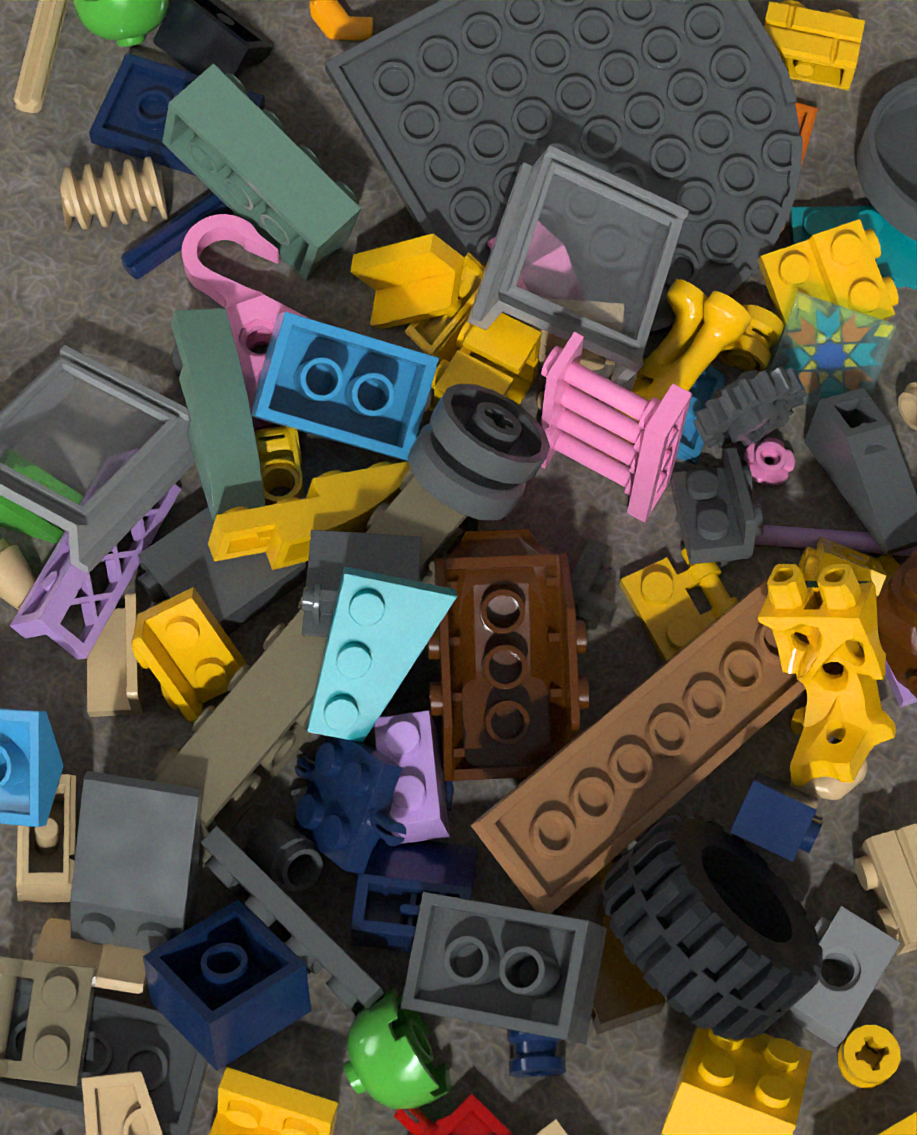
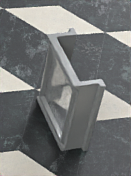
M549 145L533 166L523 162L519 167L467 322L487 330L502 312H505L567 341L576 332L584 336L582 348L616 362L611 381L631 391L637 372L644 366L642 356L683 221L687 217L689 210Z
M64 345L60 349V356L0 411V495L68 531L70 564L89 574L195 464L187 435L191 423L188 408Z

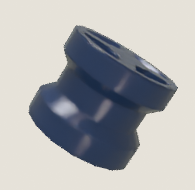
M507 1029V1041L513 1045L514 1057L509 1061V1076L518 1078L542 1077L566 1073V1060L559 1054V1042L561 1039Z

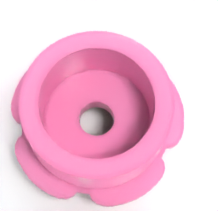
M768 437L762 439L760 443L751 444L744 453V460L750 467L752 480L763 485L775 486L784 483L788 479V472L793 471L795 467V457L792 451L786 450L784 443L776 438ZM768 457L772 458L774 460V463L772 465H768L765 463L764 459Z

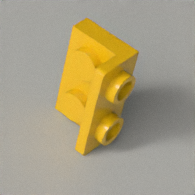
M821 536L815 549L806 546L798 564L805 581H817L821 570L830 564H850L857 581H873L876 586V595L879 596L887 576L880 559Z
M194 587L137 614L131 640V648L136 660L143 668H150L159 680L163 696L169 706L174 710L179 708L189 723L196 721L202 712L203 703L227 692L231 679L247 662Z
M226 1067L218 1087V1112L209 1135H333L338 1102Z

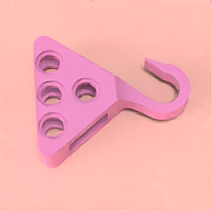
M218 214L206 217L190 228L182 243V259L184 270L190 283L226 309L251 409L266 353L256 354L250 350L258 345L269 346L277 314L289 312L305 318L308 317L264 295L261 291L253 290L211 271L200 262L199 258L202 251L211 243L220 240L234 241L240 244L246 251L276 264L280 262L279 249L258 234L251 223L238 216ZM252 417L254 430L277 425Z

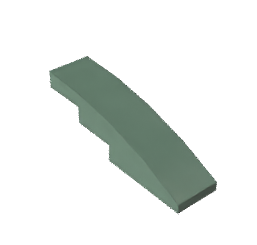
M226 309L175 310L171 327L183 364L179 381L191 418L187 435L211 518L215 520L216 515L223 514L234 507L245 506L251 509L265 506L259 455L250 405Z

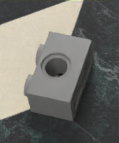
M842 906L831 921L821 915L814 928L818 934L816 943L822 946V963L832 962L839 965L845 972L846 985L840 987L832 986L820 975L819 981L814 988L783 1014L834 1047H837L847 1036L901 943Z

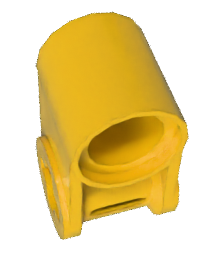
M285 426L254 430L265 506L274 505L276 502L289 497H297L299 499L305 497L301 471L302 458L297 430ZM276 487H287L292 490L284 496L269 494Z

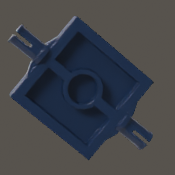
M326 736L325 742L318 749L315 759L311 756H303L296 762L303 768L295 766V773L307 781L309 785L305 795L298 803L294 827L313 841L318 850L344 871L364 874L373 847L380 838L390 846H397L404 841L405 838L398 833L406 835V827L392 818L390 814L393 793L403 769L401 766L365 741L362 743Z

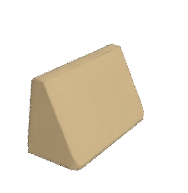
M49 918L44 924L32 959L33 961L97 968L95 987L140 994L148 983L143 956L149 952L110 944H93L86 940L71 938L70 920Z

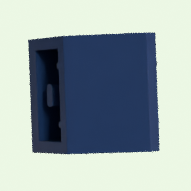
M380 838L373 847L364 874H358L351 922L352 945L411 952L423 892L471 900L478 847L432 841H418L390 846Z

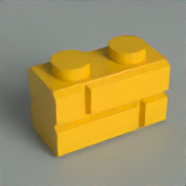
M786 0L780 3L769 1L763 27L783 60L790 79L844 90L850 89L858 61L865 20L853 18L850 13L843 10H832L826 13L807 9L800 2Z

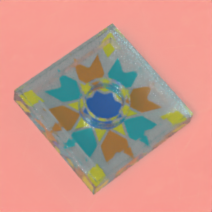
M798 291L769 374L778 367H782L784 371L793 368L807 392V396L802 398L804 404L816 408L821 399L859 388H864L871 397L897 324Z

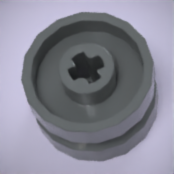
M458 383L445 390L432 413L431 423L422 428L411 446L407 458L415 478L440 503L460 514L479 520H500L512 512L524 493L526 482L534 478L547 458L550 445L542 427L532 415L516 402L494 390L476 384Z

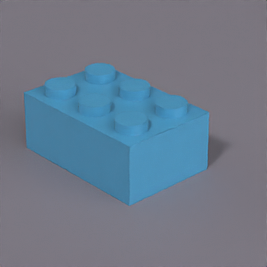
M282 312L277 314L250 409L251 416L384 456L408 461L407 457L418 434L439 358L289 312Z

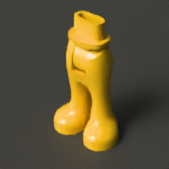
M676 279L668 289L666 296L676 316L674 324L665 339L643 361L644 366L637 372L631 391L649 401L653 397L662 401L672 383L689 392L695 381L726 346L739 339L748 328L752 318L746 309L736 300L722 292L713 291L707 297L693 284L682 279Z

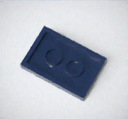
M126 53L89 131L91 143L140 159L150 156L153 163L196 176L162 143L169 102L199 75ZM246 90L248 98L263 110L265 108L264 95Z

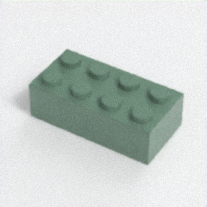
M213 63L169 102L162 143L236 216L251 223L258 234L278 248L279 258L305 281L310 278L348 242L361 210L357 205L354 193L344 183L340 181L334 182L321 169L318 158L309 148L304 145L297 146L284 133L282 123L271 111L267 109L261 110L248 98V93L238 78L230 73L224 74Z

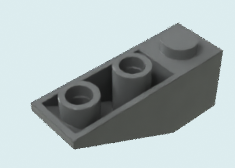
M864 388L819 400L804 441L806 446L886 556L917 546V494L889 421Z

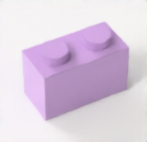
M430 711L378 718L374 724L376 749L403 768L393 793L390 811L391 817L406 827V835L398 833L405 838L401 844L450 837L439 731Z

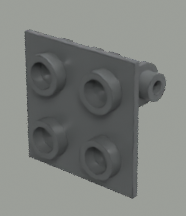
M311 530L306 588L303 589L302 611H304L302 636H328L344 566L419 582L422 537Z

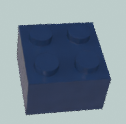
M239 900L234 901L143 956L151 1003L216 1071L311 1012L306 964Z

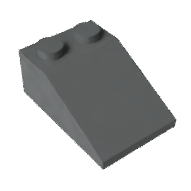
M86 771L83 780L70 898L71 938L86 940L93 944H110L151 952L191 928L198 898L201 789Z
M423 892L401 1008L586 1044L607 928L587 920Z

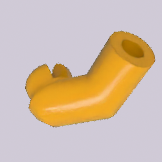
M338 0L310 1L309 10L311 18L327 38L331 40L365 41L373 36V17L348 16Z

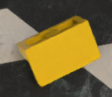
M435 234L353 254L350 273L375 290L370 324L377 329H386L455 312L458 303L464 257Z

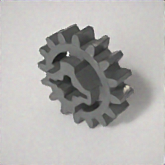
M778 367L770 374H767L766 370L761 371L759 374L756 370H751L740 374L736 380L727 386L716 389L711 395V400L705 403L707 408L696 412L697 419L693 423L703 443H706L708 448L715 445L718 448H723L731 441L733 443L742 441L744 446L759 442L763 436L773 430L783 427L789 421V416L794 413L792 408L804 403L802 398L807 396V392L793 368L784 371L782 367Z

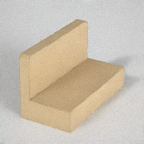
M136 593L125 594V608H115L87 657V713L89 717L144 714L143 667L136 660L131 648L137 614L142 612Z

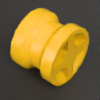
M863 1025L854 1029L841 1043L837 1053V1065L842 1076L850 1084L868 1089L880 1086L888 1080L897 1070L901 1060L900 1047L896 1038L887 1029L878 1025ZM866 1043H868V1046L870 1048L880 1053L875 1054L871 1050L867 1049Z

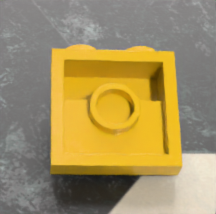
M860 219L814 234L806 241L759 257L758 262L777 316L783 322V332L790 348L805 350L802 347H813L826 343L828 340L832 341V337L839 329L840 338L843 337L842 326L854 313L856 328L873 327L885 323L895 315L893 306L899 303L896 286L891 277H881L875 259L881 256L879 240L871 228L864 230ZM800 294L811 300L810 314L798 308ZM839 308L840 326L828 337L817 327V309L826 318H829ZM802 317L815 328L816 344L799 345L787 333L800 332L802 330ZM817 331L827 338L823 343H818Z

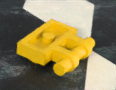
M686 548L680 553L689 567L688 570L677 575L669 559L666 557L620 579L619 583L663 663L738 601L737 597H730L718 577L721 574L718 564L716 562L689 564ZM700 586L712 607L710 611L701 615L688 594V591Z

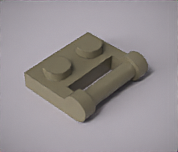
M0 956V1077L72 1086L81 1085L97 968ZM17 977L34 979L21 1061L5 1059Z

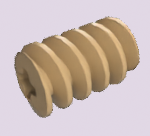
M150 156L145 157L142 172L137 173L130 159H125L121 175L116 174L110 161L105 162L102 176L99 178L96 177L90 164L84 165L81 180H76L70 167H64L60 190L67 232L71 229L73 217H76L83 230L90 229L93 214H96L103 227H109L113 212L115 211L124 225L130 224L133 209L137 210L143 222H149L154 206L157 207L164 220L168 219L162 171L157 170Z

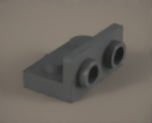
M725 448L723 468L672 472V494L689 564L753 558L755 536L763 535V514L760 504H752L750 497L753 492L751 470L748 465L741 466L737 448Z

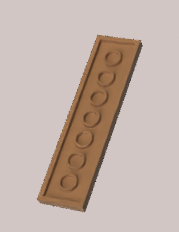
M771 573L470 825L536 912L551 914L805 690L804 685L797 680L796 674L783 672L772 629L758 622V615L768 595L767 582ZM795 632L799 640L809 643L806 635ZM835 662L824 664L822 666L824 671L828 670Z

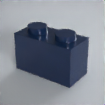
M757 772L730 832L793 862L799 849L807 853L810 852L823 824V817L816 814L817 799Z

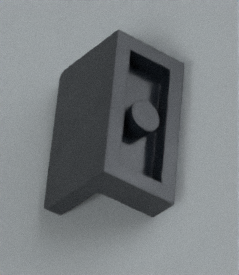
M173 0L166 17L154 37V44L189 72L196 75H201L214 63L224 74L230 73L238 78L245 64L262 63L270 55L274 47L216 0Z

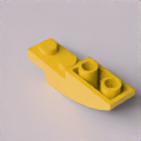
M385 461L373 464L367 469L344 473L340 470L329 471L312 479L305 499L300 500L297 497H289L276 502L274 505L251 509L239 506L231 508L223 514L216 515L208 541L214 562L266 552L271 569L276 570L308 561L311 530L366 533L368 531L366 525L373 512L384 502L390 505L402 491L400 490V485L410 470L409 462L392 464Z

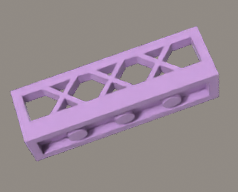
M138 450L108 458L80 505L84 506ZM174 484L152 509L143 516L147 517L146 520L143 521L142 518L131 529L133 543L128 551L118 552L117 546H115L100 561H105L109 585L104 594L93 595L90 574L70 564L69 532L65 530L10 627L25 639L47 635L77 660L87 658L140 564L138 554L150 546L181 488ZM81 604L85 628L79 638L60 624L69 607Z

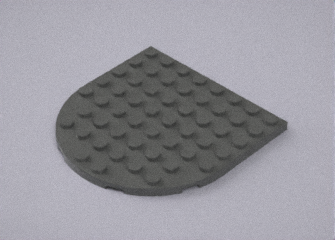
M439 0L325 62L327 74L423 236L435 234L463 257L469 252L485 266L491 253L487 243L497 235L519 167L523 162L533 166L549 145L689 210L687 217L683 221L649 336L671 330L676 316L666 296L668 289L676 279H682L693 284L707 297L713 291L722 292L728 296L736 292L759 268V257L768 254L778 240L790 215L797 193L802 165L803 141L799 132V121L795 106L797 102L795 90L786 66L774 43L747 0ZM553 174L538 223L564 246L584 302L623 305L621 334L625 335L653 241L662 223L559 175ZM502 312V313H504V314H506V315H508V316H510V317L516 319V317L511 316V315H509V314H507V313H505V312Z

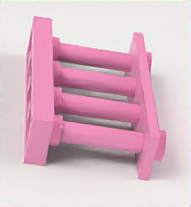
M574 332L564 348L559 346L553 348L541 371V375L546 377L540 426L545 431L550 445L547 458L541 467L545 469L555 452L558 451L625 487L624 493L630 496L627 513L645 523L671 480L692 393L672 383L662 401L655 397L649 401L581 365L580 360L584 336Z

